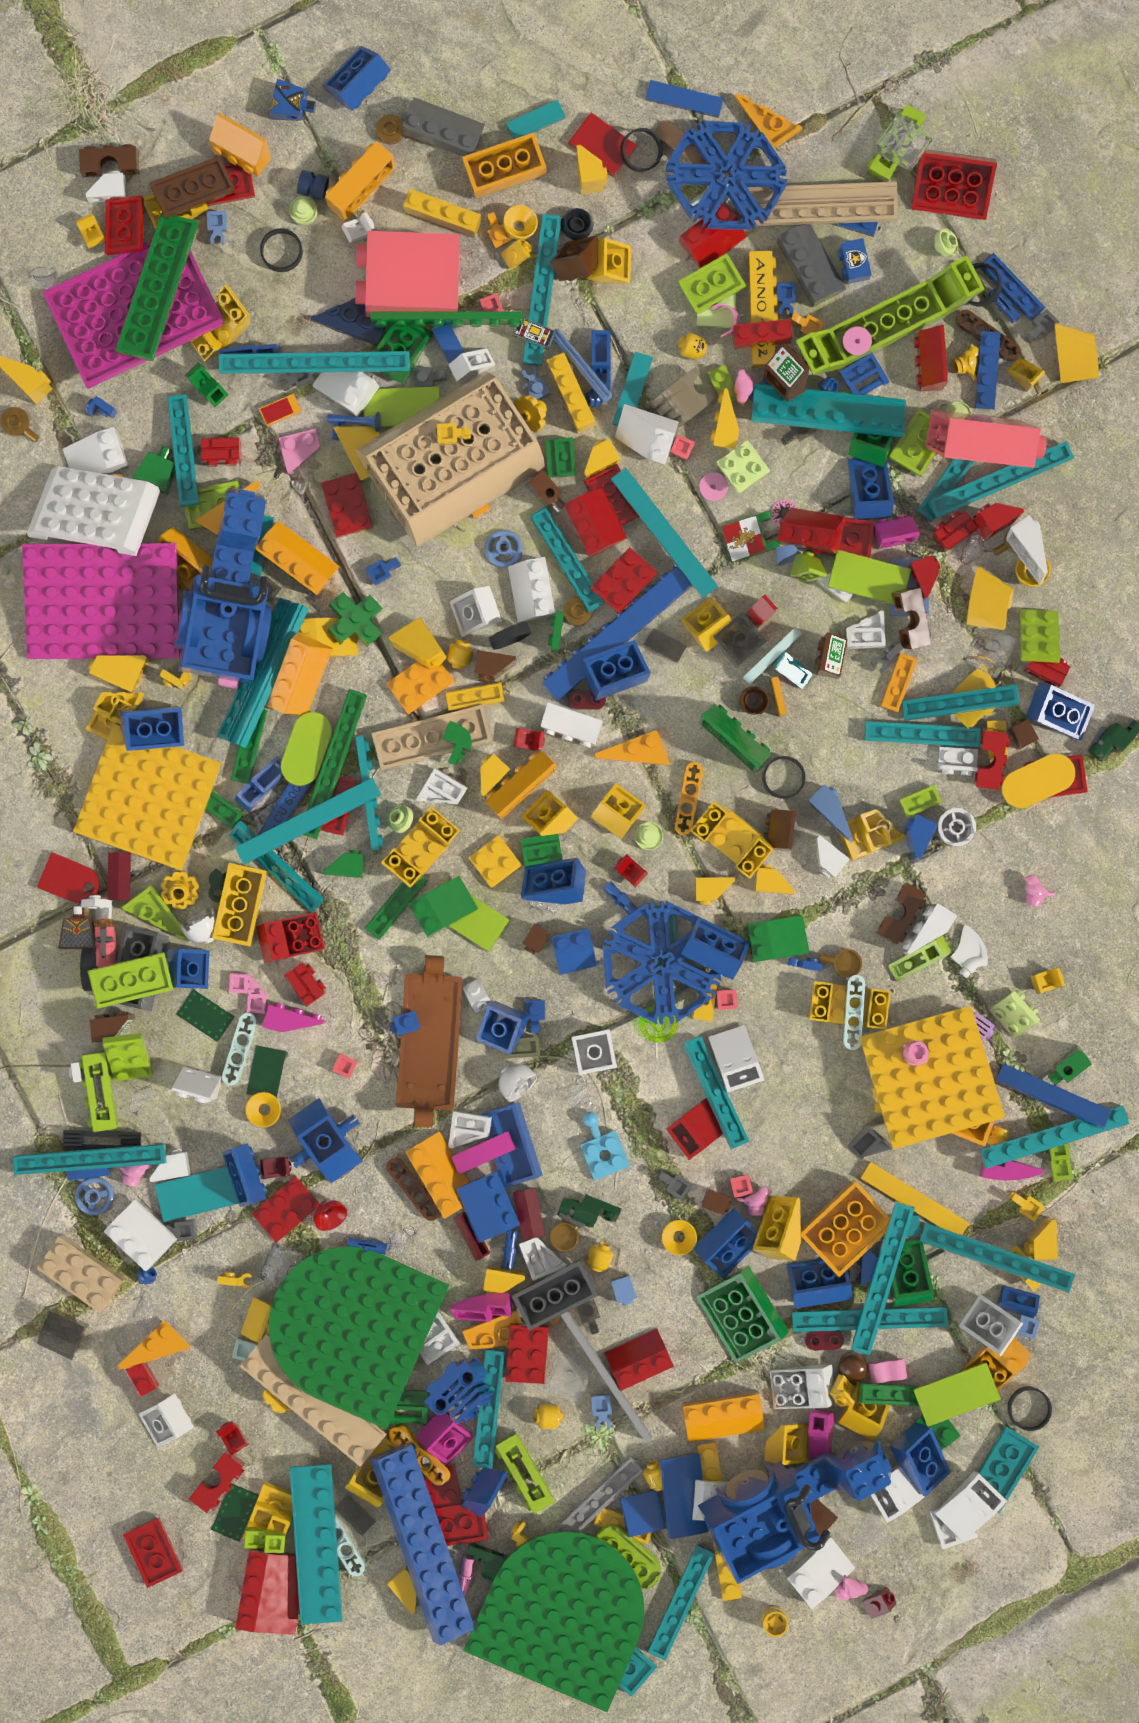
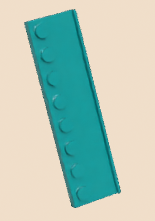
M755 384L751 422L904 437L906 400L805 389L803 394L786 402L771 385Z
M279 598L271 615L268 640L261 663H256L253 681L248 684L240 683L217 737L246 748L274 687L290 641L299 632L309 610L306 606Z
M332 1463L290 1467L301 1625L342 1622L343 1613Z

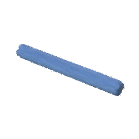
M555 329L552 339L604 402L612 398L611 392L561 331Z

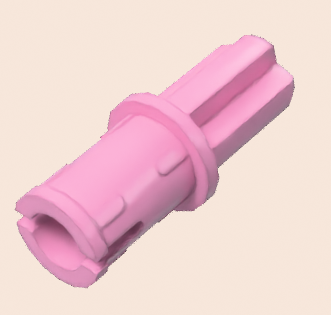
M468 1555L463 1556L461 1572L458 1573L460 1577L459 1583L464 1596L468 1595L470 1582L474 1577L472 1572L475 1559Z

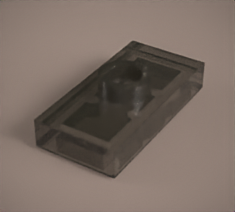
M653 628L644 644L646 647L677 664L687 647Z
M349 1493L335 1507V1510L362 1536L376 1522Z

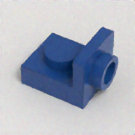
M98 396L88 401L85 411L92 417L98 409V412L106 418L108 415L114 418L118 413L114 407Z

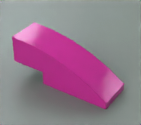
M505 1132L451 1158L458 1174H461L516 1148L509 1132Z
M1014 1161L1003 1163L1002 1166L996 1165L985 1168L982 1162L979 1176L993 1180H1021L1043 1174L1044 1170Z
M492 1293L474 1296L450 1306V1311L454 1319L491 1322L493 1315L511 1317L515 1303L510 1293Z

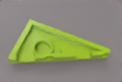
M153 885L122 907L123 910L181 939L190 941L180 928L182 924L168 905L165 904Z

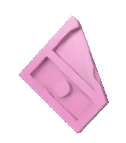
M316 429L279 438L288 474L294 472L293 470L301 463L303 464L312 454L321 449Z

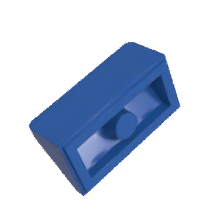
M1003 1285L997 1306L1005 1311L1034 1318L1038 1313L1040 1295Z

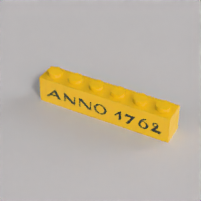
M749 251L750 323L778 320V314L774 313V306H777V294H773V287H776L777 284L776 275L773 276V268H776V257H772V251ZM772 343L754 345L751 348V369L765 368L769 360L778 351L775 350V345H772Z

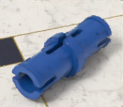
M996 287L989 292V297L994 293ZM1000 292L994 302L998 306V310L1002 311L1013 324L1021 317V314L1011 305V300L1006 299Z
M612 881L603 888L614 900V903L618 904L628 915L638 908L626 896L627 894L619 890Z
M511 1230L506 1231L505 1247H502L504 1255L501 1269H507V1262H509L508 1270H514L515 1253H517L516 1242L519 1231L513 1230L512 1238Z
M349 1237L348 1246L361 1247L366 1252L370 1250L386 1255L388 1243L371 1241L370 1238L364 1240Z

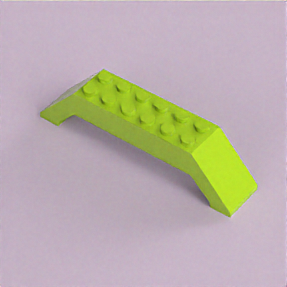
M968 255L950 263L949 266L930 279L829 329L812 332L797 339L795 342L812 375L842 369L870 353H875L945 318L984 291L985 288ZM852 327L865 328L871 335V347L862 355H852L844 348L843 337Z

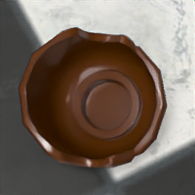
M758 686L745 688L739 700L741 708L751 715L764 713L770 701L768 693Z
M847 1352L842 1355L838 1365L839 1374L844 1375L853 1384L864 1380L867 1374V1362L863 1355L858 1352Z

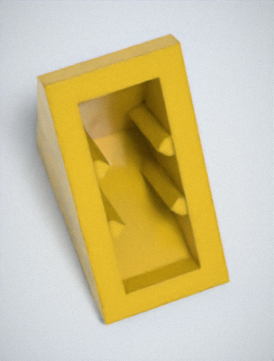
M1021 358L1007 370L1008 374L1027 392L1045 374L1043 369Z

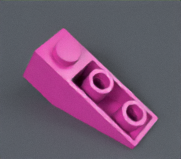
M274 1002V1006L268 1005L262 1027L277 1032H286L325 1024L326 1021L322 1020L321 1015L311 1013V1016L303 1014V1010L293 1008L290 1011L285 1009L286 1005Z
M815 1409L810 1412L808 1429L810 1461L822 1454L831 1455L834 1411Z

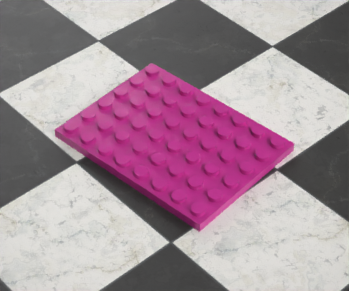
M152 240L143 244L142 252L119 255L42 292L87 389L149 361L118 354L116 347ZM191 250L155 357L226 324Z
M86 543L22 544L27 659H96V656H145L148 659L180 658V649L174 648L178 636L179 622L177 543H141L137 556L118 553L117 549Z

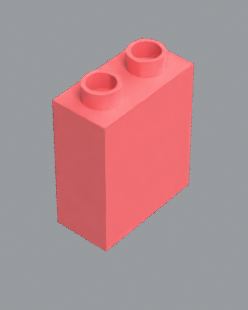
M368 231L367 244H357L356 264L357 267H366V281H356L355 304H365L366 317H370V312H458L460 234Z
M931 410L925 448L945 458L1034 468L1036 458L1042 459L1045 454L1046 437L1040 435V428L1021 420Z

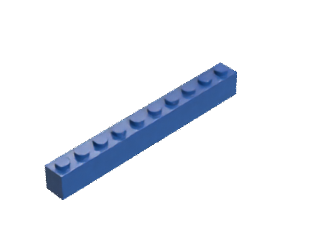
M676 564L673 565L674 570L669 574L665 572L659 577V583L655 586L651 584L645 589L644 596L641 598L636 597L630 603L631 607L629 609L623 610L619 615L617 614L615 616L617 619L614 622H607L601 628L602 632L599 635H592L586 641L588 644L584 648L578 647L572 653L573 657L569 661L567 659L563 660L558 665L559 669L555 673L551 671L543 678V686L557 702L586 678L582 661L584 658L627 643L693 586Z

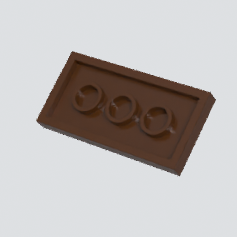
M220 156L149 183L165 219L235 193V188Z

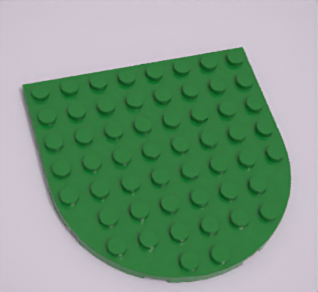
M335 1247L317 1252L301 1261L287 1274L274 1296L269 1313V1339L273 1355L282 1372L304 1393L387 1430L449 1284L375 1251L368 1250L366 1252L361 1247Z
M552 1531L535 1536L518 1546L499 1567L475 1621V1630L471 1631L463 1651L608 1712L642 1632L644 1597L640 1581L629 1561L613 1545L597 1536L580 1531Z

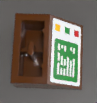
M784 343L766 364L764 378L786 402H789L805 392L810 368L793 348Z
M828 632L819 639L817 651H820V656H817L814 664V669L817 670L816 675L835 679L840 678L847 639Z
M128 1011L116 1012L114 1017H110L109 1014L94 1015L95 1019L89 1020L92 1043L103 1042L105 1037L122 1035L135 1019L134 1015H129Z

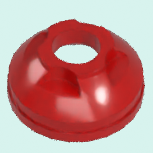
M323 1201L319 1204L313 1215V1222L316 1228L321 1231L332 1230L346 1219L347 1209L340 1201Z

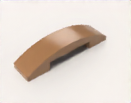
M664 120L654 131L661 139L662 144L665 147L669 146L674 151L685 132ZM688 145L681 155L692 164H706L693 145Z

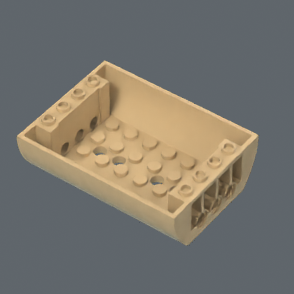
M487 371L464 383L354 451L416 548L544 469V458L537 439L497 378ZM456 423L457 429L470 427L473 443L465 444L463 439L457 438V444L438 445L437 424ZM485 425L489 428L490 432L488 434H481L479 427ZM433 455H437L441 458V462L433 464L430 458ZM421 465L424 467L425 472L417 474L414 471V467Z

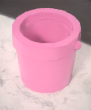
M915 1040L904 1044V1060L912 1066L926 1063L928 1058L927 1046L923 1042Z

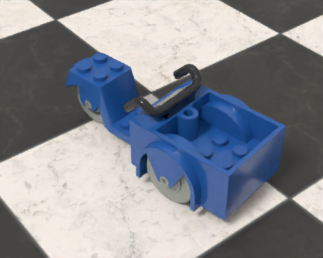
M228 488L226 491L225 507L216 539L211 574L209 573L210 567L203 565L201 575H197L192 581L191 590H183L184 601L179 616L178 636L174 644V648L181 649L178 671L246 684L254 679L256 663H261L265 653L271 621V606L266 605L269 589L267 588V577H260L259 586H254V583L249 581L253 555L261 535L266 505L263 494Z
M866 1440L855 1441L841 1448L836 1456L822 1454L796 1469L793 1467L786 1469L781 1461L772 1466L766 1461L764 1466L768 1474L762 1470H747L739 1473L727 1484L725 1495L717 1487L715 1488L717 1495L699 1504L698 1508L722 1561L736 1583L739 1584L765 1569L776 1568L786 1564L804 1548L812 1551L821 1550L831 1533L828 1530H823L821 1536H819L812 1520L809 1503L835 1489L857 1501H861L891 1484L892 1468L879 1441H876L875 1444Z

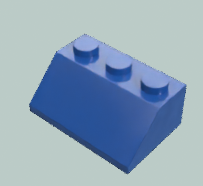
M360 46L323 87L344 107L353 111L361 105L365 97L370 95L381 81L386 79L391 69L378 53Z
M635 640L582 660L587 683L595 701L648 681L651 673Z
M166 706L120 710L121 730L126 751L184 746L181 707Z
M698 916L681 954L733 980L743 964L750 942Z
M247 1143L223 1151L222 1155L239 1206L251 1205L266 1199V1188L260 1181V1170L258 1165L254 1163L252 1147H249Z
M497 1171L455 1189L478 1243L520 1225Z
M733 1208L693 1249L724 1279L753 1249L758 1231Z
M822 1258L787 1264L795 1309L852 1299L848 1270L839 1277Z

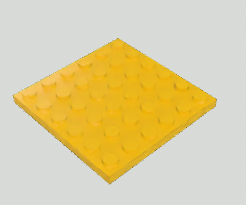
M113 724L73 832L182 871L222 763L179 747L126 751L121 726Z
M971 1006L859 1037L892 1150L1005 1118ZM914 1040L923 1042L928 1049L927 1062L918 1066L908 1064L903 1058L904 1044Z

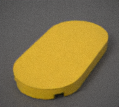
M1061 754L1045 756L1008 774L1001 788L1002 796L1013 807H1029L1070 787L1075 778L1074 765L1069 758Z

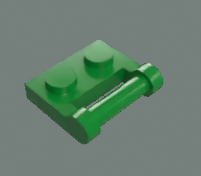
M404 1389L395 1410L422 1411V1416L395 1415L394 1411L389 1425H395V1423H419L422 1426H426L428 1424V1406L424 1401L429 1397V1392L427 1390Z

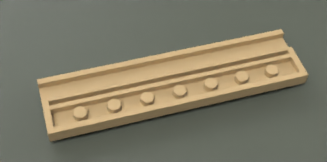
M897 181L786 185L767 221H764L762 225L759 220L754 221L757 224L756 226L898 221ZM747 187L760 208L766 207L773 195L772 189L769 187Z
M267 1334L240 1365L243 1370L360 1467L387 1435L378 1426L315 1399L297 1388L277 1364Z

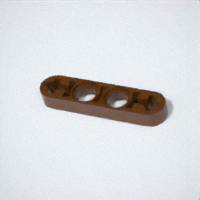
M969 310L960 311L956 317L957 325L978 341L981 339V335L975 331L978 325L984 326L986 332H999ZM965 315L969 317V322L973 323L974 320L976 321L972 329L969 328L971 325L969 322H961L962 317ZM1001 333L999 356L1007 361L1016 360L1020 355L1021 349L1019 345ZM1006 342V343H1007V345L1005 346L1006 348H1004L1003 351H1001L1000 349L1002 348V346H1003L1004 343ZM1014 348V349H1015L1014 353H1015L1016 355L1012 354L1011 356H1009V355H1008V352H1009V351H1008L1007 349L1010 350V349Z
M390 1159L386 1165L388 1173L424 1218L429 1221L436 1220L440 1215V1211L429 1193L401 1159ZM391 1162H399L400 1166L398 1168L402 1172L405 1169L407 1173L402 1174L398 1179L396 1175H399L397 1170L392 1171L390 1169L392 1167ZM403 1177H411L413 1184L410 1187H405L402 1184ZM415 1192H423L425 1195L424 1201L417 1202L414 1199ZM428 1199L431 1201V1203H428V1206L431 1209L436 1208V1216L434 1217L426 1214L428 1212L426 1207L423 1209L420 1207Z

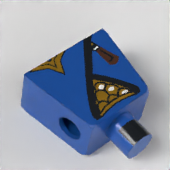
M281 79L276 80L270 108L272 120L301 121L304 111L315 112L316 101L307 100V92L304 88Z

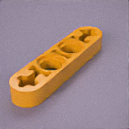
M697 762L689 763L685 769L675 821V831L681 836L688 835L693 826L703 773L702 766ZM693 766H697L696 768L699 770V773H696L694 780L698 779V783L686 781L687 777L691 779L692 772L689 771V768L691 769ZM688 784L696 787V792L693 795L685 792V787ZM684 803L692 805V811L688 814L684 813L681 809ZM679 815L691 817V820H686V826H689V829H685L684 832H681V828H678V824L681 825L683 822V818H679Z
M397 1425L390 1430V1440L396 1446L403 1444V1442L412 1443L416 1446L417 1451L415 1454L420 1469L432 1483L440 1486L449 1480V1470L435 1456L426 1451L419 1440L404 1425ZM398 1431L401 1432L400 1438L397 1437ZM423 1457H427L430 1460L429 1467L423 1464ZM439 1472L442 1473L441 1479L438 1478Z

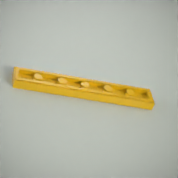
M869 1162L860 1177L898 1202L914 1206V1212L940 1228L963 1235L969 1225L968 1221L872 1162Z

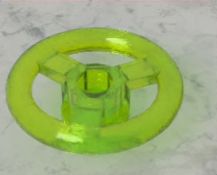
M655 1005L648 1007L646 1011H653ZM673 1015L674 1023L672 1028L665 1036H663V1030L667 1026L666 1021L669 1020L668 1017L663 1018V1025L659 1028L655 1026V1023L640 1017L639 1025L643 1036L654 1043H663L670 1040L675 1035L678 1027L675 1015ZM645 1022L650 1023L652 1028L657 1031V1037L648 1033Z

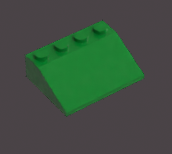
M714 703L701 715L698 723L752 772L756 773L771 756L769 753L770 749L764 743L759 744L754 740L756 736L751 731L743 730L740 727L742 725L741 722L735 717L731 719L726 714L728 711L719 704L717 706Z
M749 1265L696 1296V1299L735 1363L781 1341L789 1333Z

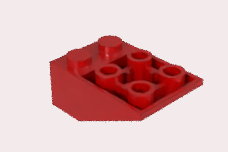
M316 912L256 926L264 964L325 950Z
M707 1097L665 1128L688 1160L695 1157L723 1135Z

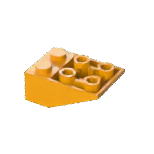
M1013 1338L1002 1356L984 1344L962 1370L986 1362L998 1391L1028 1364L1031 1353L1015 1338Z

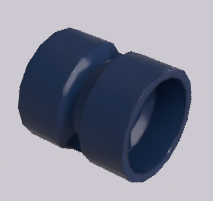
M303 169L298 180L297 194L304 196L312 194L313 198L324 200L329 186V176L323 174L315 176L313 172Z

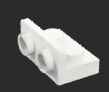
M939 747L937 770H942V774L952 775L955 771L961 772L963 776H973V773L978 772V750Z

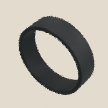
M637 128L629 132L623 138L620 145V155L624 164L636 172H645L654 168L660 162L663 155V145L659 136L648 128ZM634 132H645L651 135L657 143L658 156L655 163L649 168H638L632 165L626 157L625 144L628 137Z
M285 228L273 229L263 237L260 244L261 257L266 266L273 271L288 272L294 269L302 259L303 249L298 236L291 230ZM276 234L291 235L299 243L297 259L286 267L271 265L265 260L263 255L265 243Z
M987 263L972 264L974 269L988 268L993 270L997 276V287L988 299L980 302L970 300L967 302L972 306L983 307L997 299L1002 289V280L993 266Z
M522 622L493 634L489 637V641L493 650H497L523 640L531 635L532 632L528 623Z
M789 756L774 758L767 764L763 772V784L766 790L776 798H791L798 794L805 784L806 775L803 766L798 760ZM776 760H791L799 766L802 772V784L799 790L792 795L781 796L775 794L766 783V771L769 765Z
M95 948L82 949L80 977L84 991H92L88 970L98 968L96 966Z
M1022 1387L1011 1395L1008 1401V1414L1012 1422L1019 1428L1026 1431H1036L1043 1428L1049 1422L1052 1415V1405L1048 1396L1038 1388ZM1028 1390L1040 1392L1048 1404V1412L1045 1419L1034 1427L1019 1425L1012 1415L1014 1399L1020 1393Z

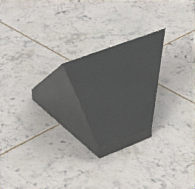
M865 1124L847 1148L860 1159H863L866 1156L891 1150L892 1146L884 1137Z

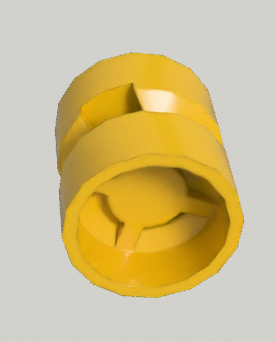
M769 1606L763 1611L761 1621L765 1632L772 1637L784 1635L788 1629V1619L784 1610L778 1606Z

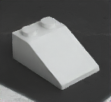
M363 372L320 373L312 387L356 417L360 416L380 387L375 380Z
M624 404L615 438L646 459L665 465L679 422Z
M114 427L96 432L63 448L69 468L110 474L129 467L118 432Z
M1029 515L1010 528L1006 540L1038 584H1041L1048 572L1041 527L1038 521L1032 519Z
M980 1294L959 1327L1002 1356L1023 1323Z
M829 1537L821 1550L812 1551L785 1574L809 1607L813 1609L844 1580L843 1576H848L855 1567L834 1540Z

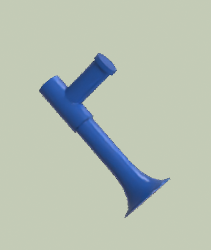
M377 412L372 417L328 414L327 421L328 423H334L333 427H341V424L347 423L370 425L378 432L381 427V414ZM333 428L332 440L340 441Z

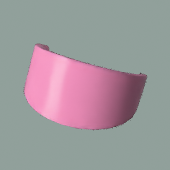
M716 304L710 307L711 310L722 307L729 308L734 316L733 325L740 324V315L731 306ZM732 328L728 332L720 335V338H726L731 336Z

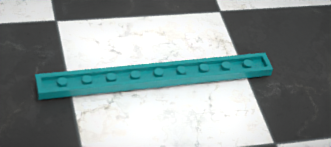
M409 351L219 354V374L410 371Z

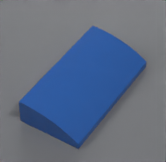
M520 1102L480 1114L492 1117L488 1140L509 1132L516 1148L494 1159L504 1188L543 1176Z
M687 1453L660 1460L668 1538H682L709 1532L705 1521L692 1520L695 1480H703L700 1454Z

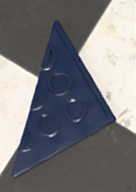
M355 298L325 310V312L316 316H311V321L375 346L379 345L386 330V327H376L372 324L370 317H366L365 304H355Z

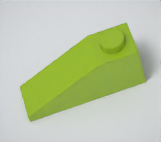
M803 551V553L796 554L790 577L804 582L826 578L827 572L820 559L814 557L813 553Z
M940 936L911 954H907L890 963L888 967L898 982L946 957L951 953V950L943 936Z

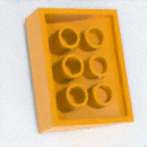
M853 1179L801 1227V1237L840 1277L885 1235L890 1217Z

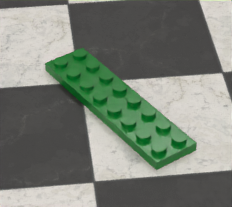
M161 213L116 347L118 354L154 361L199 225L197 220L179 216L165 219L163 213Z

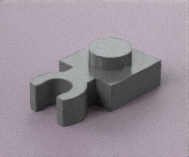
M290 373L291 375L289 376L282 375L278 378L279 382L288 381V384L282 387L284 391L290 390L293 384H296L298 389L315 381L311 373Z
M195 1219L177 1220L174 1222L175 1226L172 1224L164 1225L178 1238L177 1241L196 1240L198 1238Z

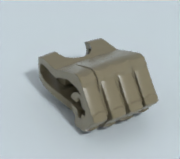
M696 367L649 402L652 408L655 409L657 407L655 411L657 415H663L666 418L678 421L677 429L718 397L714 390L706 394H699L695 391L694 381L700 375Z

